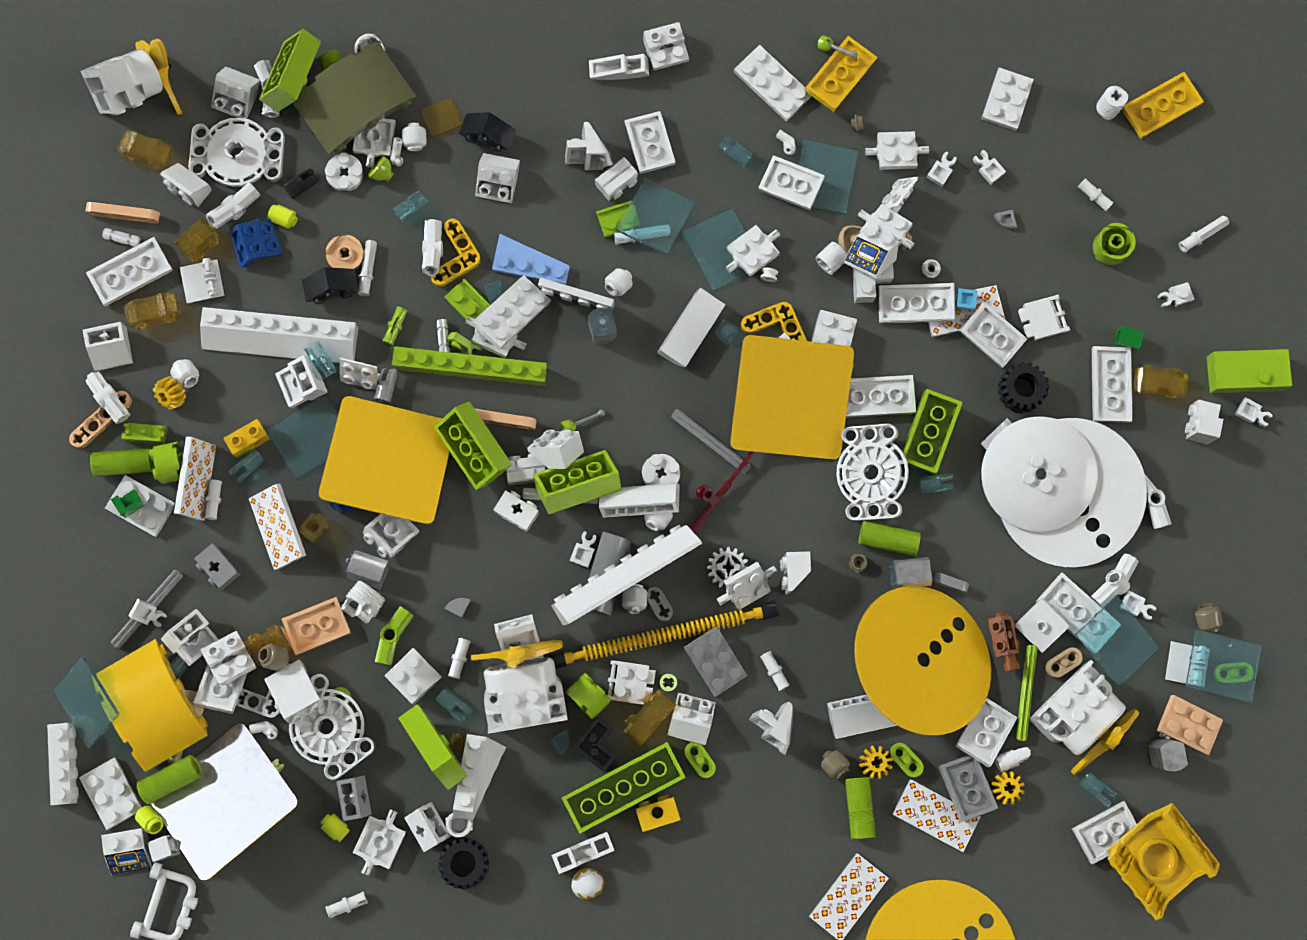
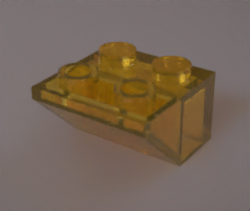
M277 625L268 627L265 633L259 634L257 632L247 636L248 640L243 641L250 657L257 666L261 665L258 658L259 652L266 644L272 643L284 646L288 654L294 652L285 628L278 627Z

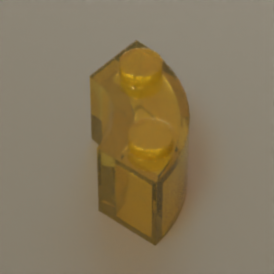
M134 131L123 132L116 153L122 155V159L133 162L134 160L158 170L159 167L167 168L174 147L160 139H153Z
M159 293L149 298L134 299L123 306L128 328H137V330H144L150 325L163 322L171 323L175 321L176 317L182 315L176 293Z
M1144 365L1143 368L1135 369L1134 391L1142 395H1159L1168 398L1187 397L1188 374L1181 372V369H1158L1152 365Z
M659 689L654 695L650 693L643 701L645 703L644 707L636 716L632 714L625 722L628 725L623 731L639 746L647 740L676 706Z

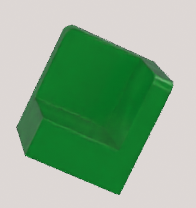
M1122 325L1117 330L1113 347L1127 346L1137 350L1140 349L1144 331Z
M136 490L130 491L123 497L117 495L110 499L124 518L129 517L145 506Z

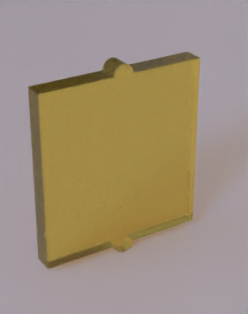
M451 98L421 109L425 119V126H428L432 138L462 126L458 116L459 112L455 109Z

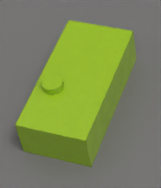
M305 29L300 30L284 41L259 100L276 112L296 101L302 87L308 81L306 77L321 41Z
M1289 349L1216 351L1207 356L1210 393L1285 391L1292 387Z
M929 389L923 392L902 449L909 467L933 476L937 474L963 402Z
M470 401L453 408L434 426V429L475 490L493 482L512 465Z
M606 450L577 459L566 469H547L533 474L536 491L548 514L621 490L619 472Z
M418 704L398 718L432 772L447 790L468 776L448 745L450 743L446 737L439 733L433 722Z

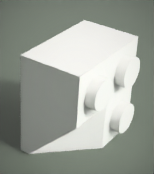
M414 648L385 675L413 705L442 678Z

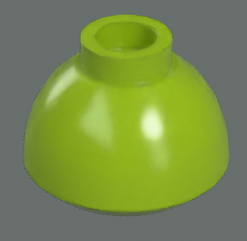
M382 157L369 172V178L375 181L385 180L388 182L394 175L391 170V164L386 157Z

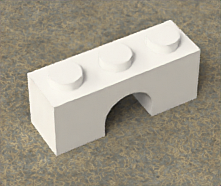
M604 832L551 856L560 874L615 850L608 833Z

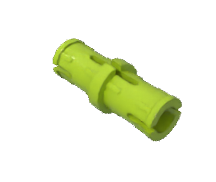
M396 307L392 320L388 322L389 327L382 342L394 346L396 337L403 328L401 325L408 312L406 309Z

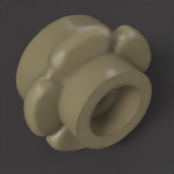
M855 115V119H851L852 130H856L859 133V131H864L863 116Z
M853 554L850 557L849 567L854 569L855 572H862L863 569L867 568L868 562L863 554Z

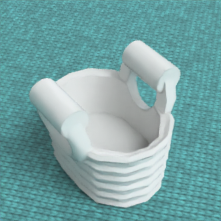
M357 581L355 586L346 595L347 599L341 609L349 616L354 617L356 615L363 622L368 623L371 618L376 617L385 599L364 582ZM353 600L358 603V607L356 609L352 608L349 605V603Z

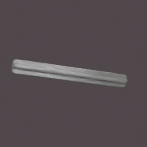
M679 409L673 412L671 417L733 466L739 467L744 459ZM747 463L741 472L746 473L750 468V464Z
M173 570L146 602L157 607L182 579L183 575L178 570ZM130 619L112 639L111 644L115 648L120 649L142 623Z

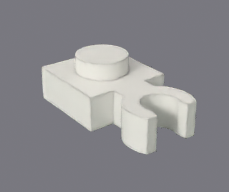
M982 150L980 154L983 160L975 156L973 162L982 167L979 172L991 185L1003 176L1006 171L995 158L989 160L987 152Z
M948 152L943 154L941 162L936 161L926 177L941 187L953 171L949 167L953 166L957 159L954 157L952 161H948L946 159Z
M1188 282L1169 288L1170 293L1162 292L1158 295V298L1165 297L1167 302L1161 305L1163 308L1170 305L1171 302L1174 303V306H1179L1194 300Z
M1246 397L1243 398L1235 413L1236 416L1251 424L1257 420L1261 427L1268 426V423L1264 422L1263 417L1270 419L1273 416L1270 412H1261L1262 406Z
M584 531L582 534L583 543H576L570 562L588 568L595 549L590 548V545L595 543L596 535H593L592 540L588 541L585 539L587 532Z
M1129 590L1125 593L1118 607L1135 617L1141 613L1142 617L1146 620L1152 619L1147 614V609L1156 610V607L1153 605H1144L1146 599Z
M137 599L128 615L131 619L146 625L151 620L157 627L162 626L157 621V618L160 616L167 617L163 611H156L157 607L141 599Z

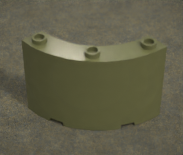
M377 41L362 47L357 55L353 56L351 53L314 77L316 81L313 84L302 87L298 99L293 104L327 153L337 152L339 154L347 148L345 145L367 128L372 129L378 125L379 120L397 110L409 108L412 105L411 101L416 95Z

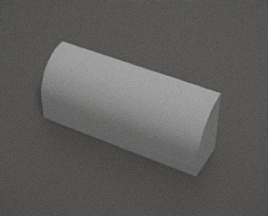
M602 532L589 578L595 574L601 576L605 573L604 569L612 564L615 566L621 564L620 559L629 555L632 542L625 538ZM616 596L591 611L611 616Z

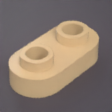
M1073 647L1064 650L1047 662V674L1053 678L1063 676L1082 662V653ZM1069 654L1073 655V661L1068 659ZM1053 665H1057V667H1058V671H1057V672L1053 671V669H1052V666H1053Z

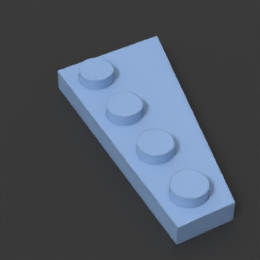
M499 234L492 267L493 272L519 277L524 275L526 278L535 280L544 278L564 285L567 284L569 265Z

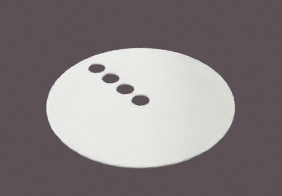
M1058 419L1069 424L1082 434L1094 453L1098 478L1095 493L1088 505L1089 512L1084 516H1079L1064 527L1044 532L1020 529L1002 519V522L1012 539L1024 551L1036 559L1062 567L1088 566L1113 556L1129 542L1137 531L1146 507V478L1136 453L1115 431L1100 423L1086 419ZM1038 469L1036 477L1040 480L1045 478V470ZM1089 518H1096L1099 521L1100 526L1097 531L1090 532L1087 530L1085 524ZM1106 534L1109 536L1110 544L1106 548H1100L1096 544L1098 535Z

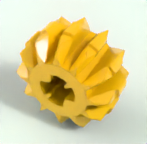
M171 376L157 381L155 388H153L154 397L157 398L158 403H161L162 407L168 410L180 407L185 402L184 399L187 398L184 394L186 390L181 386L182 383L179 384L177 379H173Z
M874 746L870 747L871 753L865 749L863 752L867 757H859V759L865 761V763L859 764V767L866 766L863 774L865 775L870 771L869 777L871 779L874 778L875 773L877 779H881V772L887 776L888 772L885 768L892 769V766L887 764V762L893 760L892 757H885L889 754V751L886 750L882 753V746L877 748V752ZM874 757H877L876 760H880V764H877L878 768H875L876 765L871 763V761H874Z
M1005 771L1001 773L1002 778L996 775L995 779L998 783L991 782L992 786H996V789L991 790V792L998 793L995 800L998 801L1002 798V804L1004 805L1008 801L1010 805H1013L1014 799L1020 801L1021 797L1018 793H1025L1024 790H1020V787L1025 786V784L1018 783L1021 777L1016 776L1014 778V772H1009L1007 775ZM1011 785L1012 789L1005 791L1004 786Z

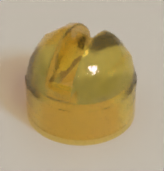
M453 733L449 736L448 742L454 750H460L464 747L466 739L459 733Z

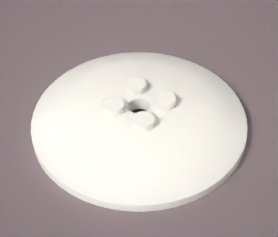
M1050 417L1025 418L1005 427L989 444L981 468L983 490L994 511L1011 525L1036 532L1059 529L1077 519L1091 502L1098 478L1096 459L1087 440L1069 424ZM1040 468L1046 472V476L1042 480L1036 477V471Z

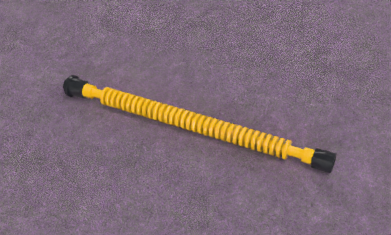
M774 601L753 608V611L743 613L740 609L738 613L733 611L734 615L732 612H729V616L727 613H724V617L722 614H719V619L717 615H714V620L710 616V621L706 617L704 618L705 622L703 619H700V623L698 620H695V624L693 621H690V625L688 622H685V627L683 623H680V628L676 624V629L672 625L670 626L671 630H669V627H665L666 631H664V628H661V632H659V629H656V633L654 630H651V635L649 631H646V636L642 632V637L638 633L636 634L637 638L634 635H631L632 639H630V636H626L627 640H625V637H622L621 642L620 638H617V643H615V639H612V644L610 640L607 641L608 645L604 641L602 642L603 646L600 643H597L598 647L592 644L593 648L587 645V650L583 646V651L574 653L571 651L566 653L561 651L553 654L550 652L548 657L545 658L554 660L555 669L566 667V664L574 663V660L585 658L587 662L588 657H590V660H593V656H595V659H598V655H600V658H603V654H605V657H608V652L612 656V651L617 655V650H619L620 654L623 653L622 649L625 652H628L627 648L633 651L632 647L638 650L637 646L639 645V649H642V644L646 648L647 643L651 647L652 642L654 646L657 645V641L659 644H662V640L664 643H667L666 639L672 642V637L676 641V636L680 640L682 639L681 635L685 639L686 634L688 637H691V633L693 636H696V632L698 635H701V631L705 634L706 629L708 632L711 630L710 628L715 626L721 630L720 626L722 629H725V625L727 628H730V624L732 627H735V622L737 626H740V621L744 625V620L755 618V620L763 618L765 620L778 617V608Z

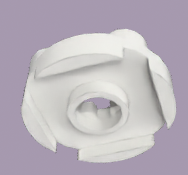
M340 153L327 163L325 174L328 183L335 190L352 191L362 182L363 168L356 157L347 153ZM348 169L347 172L349 175L340 176L341 170Z
M652 455L646 460L642 468V478L645 485L678 483L680 478L679 464L669 455ZM664 469L666 476L658 478L656 470Z

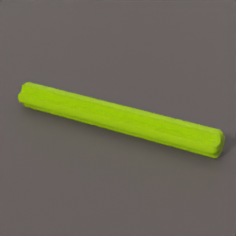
M1034 645L1026 646L1016 740L1027 741L1037 657V646Z

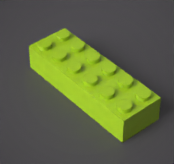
M668 742L567 794L562 797V800L580 834L686 777Z

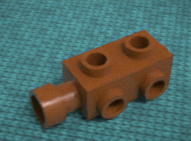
M1006 612L996 613L994 618L988 619L995 656H1004L1005 664L1003 666L1005 672L1020 669L1019 661H1016L1015 654L1019 653L1018 648L1020 646L1015 635V622L1012 620V616L1007 615Z

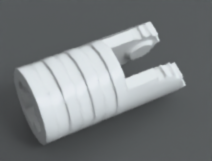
M1022 747V749L1009 750L999 754L994 760L998 771L1002 773L1019 766V763L1028 760L1031 750L1028 747Z

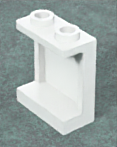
M532 614L494 624L501 651L510 649L509 643L521 642V646L540 642Z
M300 660L264 679L284 720L289 724L299 722L303 716L318 711L320 706L324 705L307 674L305 665Z

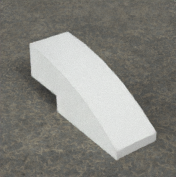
M622 54L589 60L590 79L619 80L648 77V58L645 54L628 57Z

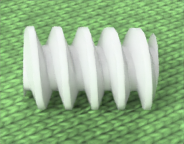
M1118 86L1107 88L1097 103V112L1106 120L1113 119L1127 102V92Z

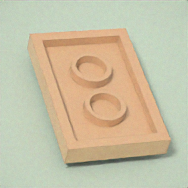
M338 597L282 618L296 656L351 634Z
M1171 695L1157 731L1178 742L1184 743V745L1204 755H1210L1223 719L1175 695Z

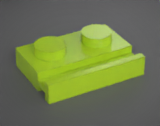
M632 200L596 211L605 238L614 236V233L626 232L640 227Z
M465 279L444 297L465 320L468 316L476 319L490 306Z

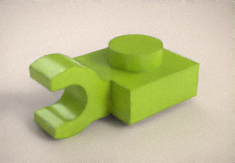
M451 332L447 338L452 342L451 345L458 350L465 349L466 354L473 355V349L481 351L480 346L472 344L470 340L457 332Z

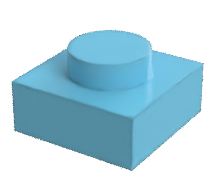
M959 288L957 290L956 309L975 311L977 290Z

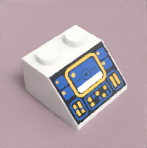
M867 227L856 236L844 263L877 278L896 261L899 242Z
M143 828L101 835L103 854L111 875L152 868L151 855L147 844L149 842L148 833Z

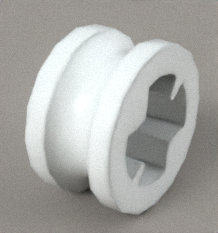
M762 268L763 274L760 276V279L767 282L777 281L775 277L778 275L777 270Z

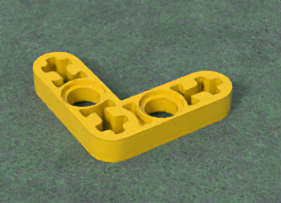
M456 219L447 220L444 224V229L459 256L439 267V273L437 274L442 276L446 274L445 269H447L451 277L448 278L446 274L442 277L443 281L440 282L439 280L435 281L436 275L431 276V281L436 287H443L478 267L481 262L478 251L460 222ZM449 225L456 226V231L459 235L455 236L453 230H449ZM460 239H465L468 242L465 248L457 246V242ZM470 255H471L472 257H475V256H476V258H475V261H476V262H474V263H472V261L467 262V261L469 260V257H468V256H470ZM463 259V260H464V263L467 262V263H466V266H467L466 268H464V265H463V263H462L460 260ZM453 264L461 266V270L458 273H453L450 270Z
M780 302L750 314L741 321V330L746 334H753L779 323L783 333L785 332L789 338L800 334V336H797V340L807 341L795 312L788 302ZM781 307H783L784 309H788V320H786L785 322L782 321L786 319L784 313H779L781 311ZM765 313L770 314L772 320L768 323L763 322L761 316ZM755 317H758V322L761 326H758V323L753 324L752 329H750L749 327H745L747 323L746 321L753 323L756 321ZM787 324H794L797 328L794 333L788 332L786 330Z

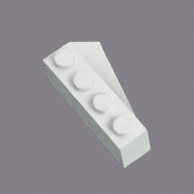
M467 734L461 766L468 776L457 784L453 817L468 820L474 819L492 776L505 752V746L488 737Z

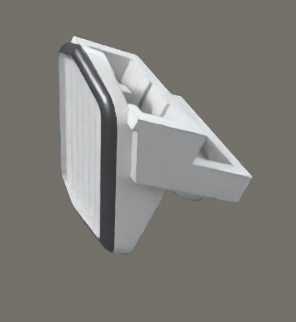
M583 123L582 140L578 138L567 140L565 164H584V170H603V167L614 165L610 151L591 123Z
M790 702L782 704L775 716L766 709L753 713L749 720L764 730L761 738L775 748H778L785 756L788 755L791 746L794 706Z

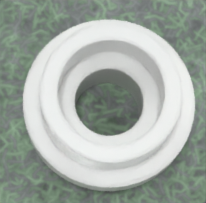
M933 259L926 260L922 265V273L928 278H935L941 271L940 264ZM928 267H933L934 271L930 272Z

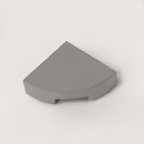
M1013 210L994 214L995 220L1002 227L1017 229Z
M457 598L449 602L444 609L462 618L471 600Z

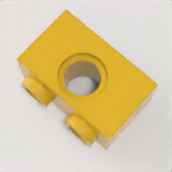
M256 419L223 439L231 453L236 458H239L269 441L270 437L262 423Z
M664 795L657 798L658 802L650 804V801H645L638 804L639 808L635 810L642 832L681 820L674 797L669 798V795ZM654 807H660L663 810V815L660 818L652 816V809Z

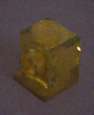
M311 513L297 531L315 545L329 527L326 524L328 520L319 513L317 516ZM314 525L319 526L317 531L312 530Z

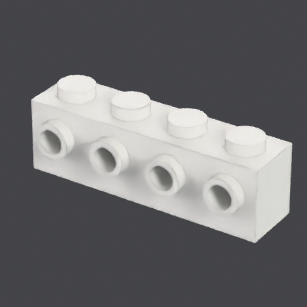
M72 723L49 724L47 728L50 804H75L79 797V790L76 784L78 777L75 760L77 758V749L75 747L76 728Z

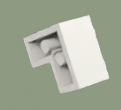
M893 263L877 278L852 267L854 303L874 302L876 298L875 284H891L894 278Z
M1197 400L1191 404L1188 410L1190 420L1185 427L1186 440L1208 445L1220 438L1223 419L1218 417L1221 405Z

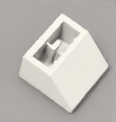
M228 67L223 68L216 74L211 108L237 118L247 119L257 98L260 80Z
M483 153L478 166L475 196L512 203L520 160Z
M179 163L162 171L160 174L164 179L163 183L167 186V189L175 195L179 194L183 197L182 200L190 206L194 204L199 207L212 191L209 184Z
M122 322L83 330L86 350L95 372L133 364L127 328Z
M569 429L563 431L547 430L527 448L528 452L548 469H566L584 453L579 431H571Z
M810 551L786 552L782 560H780V571H784V577L781 579V591L785 590V595H789L810 573Z
M678 693L667 735L706 745L716 702Z

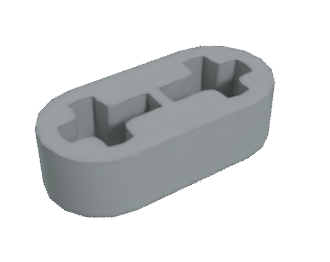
M938 572L934 573L932 583L963 594L967 593L969 583Z
M651 587L647 591L648 604L658 620L662 622L669 621L673 615L671 605L660 588ZM651 591L660 594L658 596L660 603L657 604L655 599L649 598ZM660 605H662L664 610H669L667 618L659 615L661 613Z

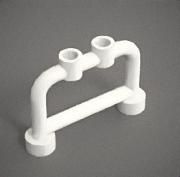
M155 862L150 872V878L157 880L144 923L135 921L130 937L139 939L140 936H144L154 940H178L183 930L189 929L192 918L188 917L190 909L195 910L198 903V898L195 897L196 885L193 879L187 875L163 869V864ZM166 879L178 881L188 886V892L176 923V929L171 935L150 930Z

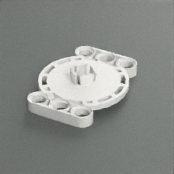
M229 118L220 121L210 130L204 124H197L192 128L189 171L199 178L204 177L208 173L215 181L231 187H241L247 183L252 184L263 175H265L268 181L277 182L282 177L285 136L279 128H272L266 133L257 123L245 118ZM233 122H243L245 124H233ZM228 123H229V125L224 126V127H222L221 129H218V128L221 127L222 125H225V124H228ZM250 124L255 126L259 130L255 131L253 128L250 127ZM199 129H205L206 135L204 137H197L196 132ZM272 134H281L280 140L272 141ZM197 147L204 148L202 155L195 154L194 151ZM234 148H242L243 150L235 158L230 155ZM272 151L279 152V157L277 159H271L269 157ZM199 164L203 166V169L200 173L193 172V167L195 165ZM270 169L278 170V174L275 177L268 176ZM215 175H219L224 180L217 178Z
M891 424L852 426L845 428L842 432V439L849 446L839 458L836 476L841 492L852 502L846 508V516L851 520L898 518L902 513L901 504L895 500L905 490L908 482L909 468L904 453L893 443L898 437V430ZM890 427L893 429L894 434L891 438H886L884 430ZM868 429L874 430L875 436L873 439H866L865 432ZM855 431L856 438L853 441H848L846 438L847 432ZM895 450L900 453L903 460H899L898 456L894 453ZM903 464L905 467V477L902 476L901 465ZM875 465L878 468V475L875 479L870 480L865 473ZM841 468H842V478H843L842 481H841V477H840ZM901 480L904 481L901 489L899 490V492H897L896 490L899 487ZM843 485H845L846 489L850 492L849 495L846 493ZM891 504H895L898 507V512L895 515H891L888 512V507ZM873 505L879 508V513L876 516H871L869 513V508ZM857 506L860 509V514L857 517H852L850 510L852 507Z
M316 674L310 680L313 685L319 677L325 680L323 688L317 689L315 687L324 705L320 706L318 711L303 716L299 722L290 723L289 734L292 744L302 757L310 762L326 764L324 768L325 776L328 779L336 780L371 755L375 750V743L370 738H363L365 722L358 704L347 694L328 689V678L325 675ZM335 693L340 694L347 699L343 701L340 698L334 697ZM350 701L355 705L358 712L354 713L353 709L348 705ZM358 716H360L361 729H358V722L356 718ZM330 719L334 724L333 731L329 734H324L321 732L322 721ZM293 724H295L296 737L293 735ZM357 733H360L359 738H356ZM296 741H299L300 745L305 749L304 752L299 749ZM363 741L371 743L370 751L363 752L360 745ZM308 753H310V754H312V755H314V756H318V757H319V761H318V760H314V759L310 758L309 756H307ZM347 753H353L355 756V761L352 764H347L344 761ZM331 765H336L339 768V773L334 777L328 773Z

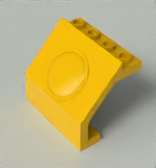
M1173 803L1146 815L1106 850L1109 854L1108 860L1110 865L1116 869L1122 880L1131 888L1135 897L1142 902L1147 912L1155 920L1163 918L1168 902L1193 880L1205 874L1209 878L1216 876L1220 866L1218 860Z

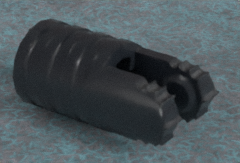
M309 168L288 181L283 187L289 196L294 199L318 183L320 178L314 175L313 169Z

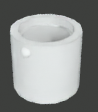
M831 242L815 259L825 272L832 275L844 264L847 254L841 246Z
M453 813L445 818L446 829L454 837L466 836L473 830V820L455 818Z

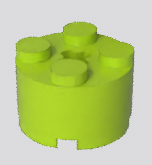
M1111 223L1098 233L1093 241V252L1096 260L1106 265L1122 263L1135 248V236L1124 224Z
M178 441L154 446L153 449L149 450L150 459L154 461L155 468L152 469L154 479L158 480L161 484L179 481L183 452H179L177 447H181Z
M586 673L581 675L565 691L592 720L611 701L606 693Z

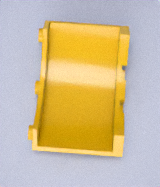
M156 639L94 675L98 693H102L105 697V701L102 703L122 741L124 743L128 741L133 749V752H131L132 756L145 772L208 736L206 729L208 724L203 716L200 717L183 692L184 686L182 682L176 679L167 657L169 652L164 644L160 645Z

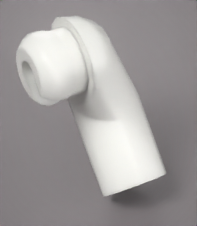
M779 130L776 138L783 142L785 154L793 155L796 150L795 139Z
M399 137L393 139L390 156L391 164L397 167L403 164V158L400 157L403 140Z
M269 721L249 725L251 734L262 732L271 740L275 739L278 735V729Z

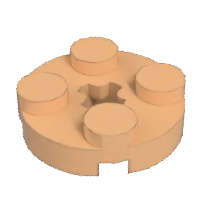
M351 235L334 237L326 247V258L331 268L356 270L363 262L364 251L358 239ZM349 250V256L341 258L342 254L340 252Z

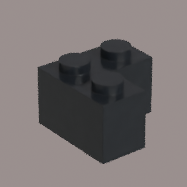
M490 112L466 113L459 134L465 137V140L469 143H487L492 150L500 152L501 150L510 149L516 129Z
M324 267L302 280L306 302H314V304H323L328 298L341 296L342 299L350 298L353 293L359 291L355 269Z
M597 717L573 748L604 773L616 758L615 755L601 745L613 731V728L600 717Z

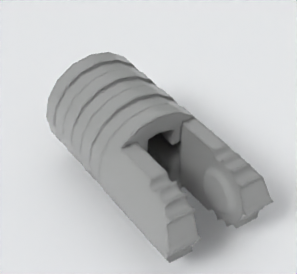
M382 369L374 400L386 404L391 403L398 376L397 369Z

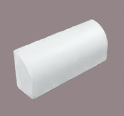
M702 288L698 289L657 353L678 366L686 367L725 304Z
M678 483L621 487L619 491L599 497V509L603 518L679 512L680 486Z
M867 694L827 703L831 727L836 739L897 726L875 707Z

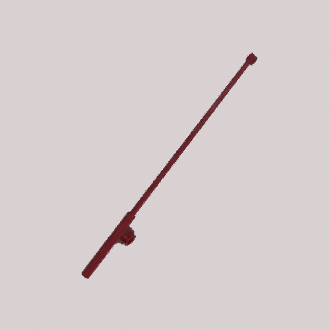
M754 451L749 452L732 476L724 482L715 495L713 490L707 485H701L696 489V496L702 501H707L708 504L690 527L694 534L732 486V482L753 456Z

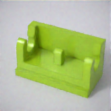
M124 423L125 433H122L121 439L125 442L154 445L165 444L167 426Z

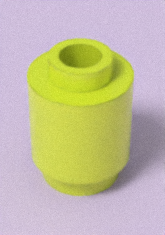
M272 205L268 212V218L271 219V222L290 229L291 226L294 227L297 223L298 217L296 212L284 206Z
M151 806L141 807L137 811L135 820L147 833L156 834L163 828L162 818Z
M334 813L332 816L327 814L320 822L323 825L320 829L339 843L350 831L347 828L348 825Z

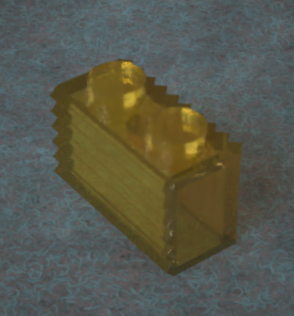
M201 217L174 244L193 263L195 260L199 261L205 255L204 252L209 247L213 248L216 246L220 236Z

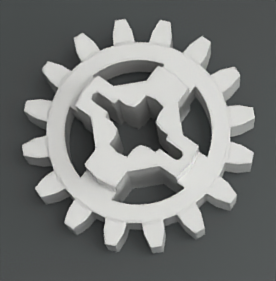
M727 547L725 552L720 548V554L714 552L712 554L714 559L709 558L708 560L712 564L707 566V569L711 570L708 577H714L712 583L719 582V588L723 584L725 585L724 580L730 578L734 573L747 568L744 564L748 560H742L744 554H736V548L733 552L730 551V547ZM724 556V561L716 564L717 560ZM732 557L736 558L740 564H736ZM727 562L729 566L733 568L730 570L728 576L726 569H723V567L726 566ZM716 572H720L724 576V580Z

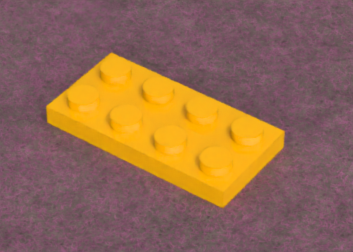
M849 36L839 47L851 52L856 51L858 53L857 58H852L851 55L836 50L804 90L833 112L878 58Z
M1182 72L1125 104L1121 110L1141 139L1202 105L1204 101L1186 73Z

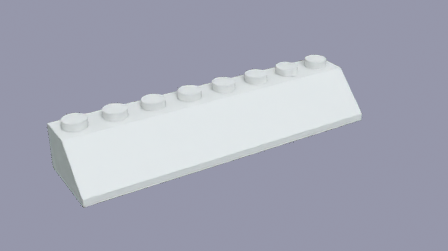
M203 307L200 323L201 349L297 359L305 355L314 358L315 361L339 363L340 357L354 361L358 327L355 322Z
M677 525L669 530L671 534L664 537L662 534L655 538L653 545L648 547L645 544L637 549L638 553L631 556L629 554L620 559L621 564L617 566L612 564L605 568V573L601 576L595 574L588 578L589 583L582 586L580 583L573 587L571 594L558 596L554 599L556 603L551 606L562 625L570 624L701 545V540L687 525L683 527Z

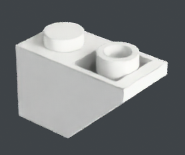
M166 835L147 843L153 862L180 854V847L172 835Z

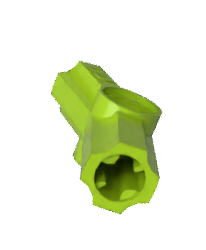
M401 606L380 632V641L375 658L377 663L392 666L397 641L414 617V615ZM389 630L395 632L392 640L385 638V634Z

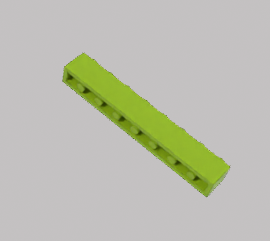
M394 346L392 366L399 371L544 387L546 384L547 363Z

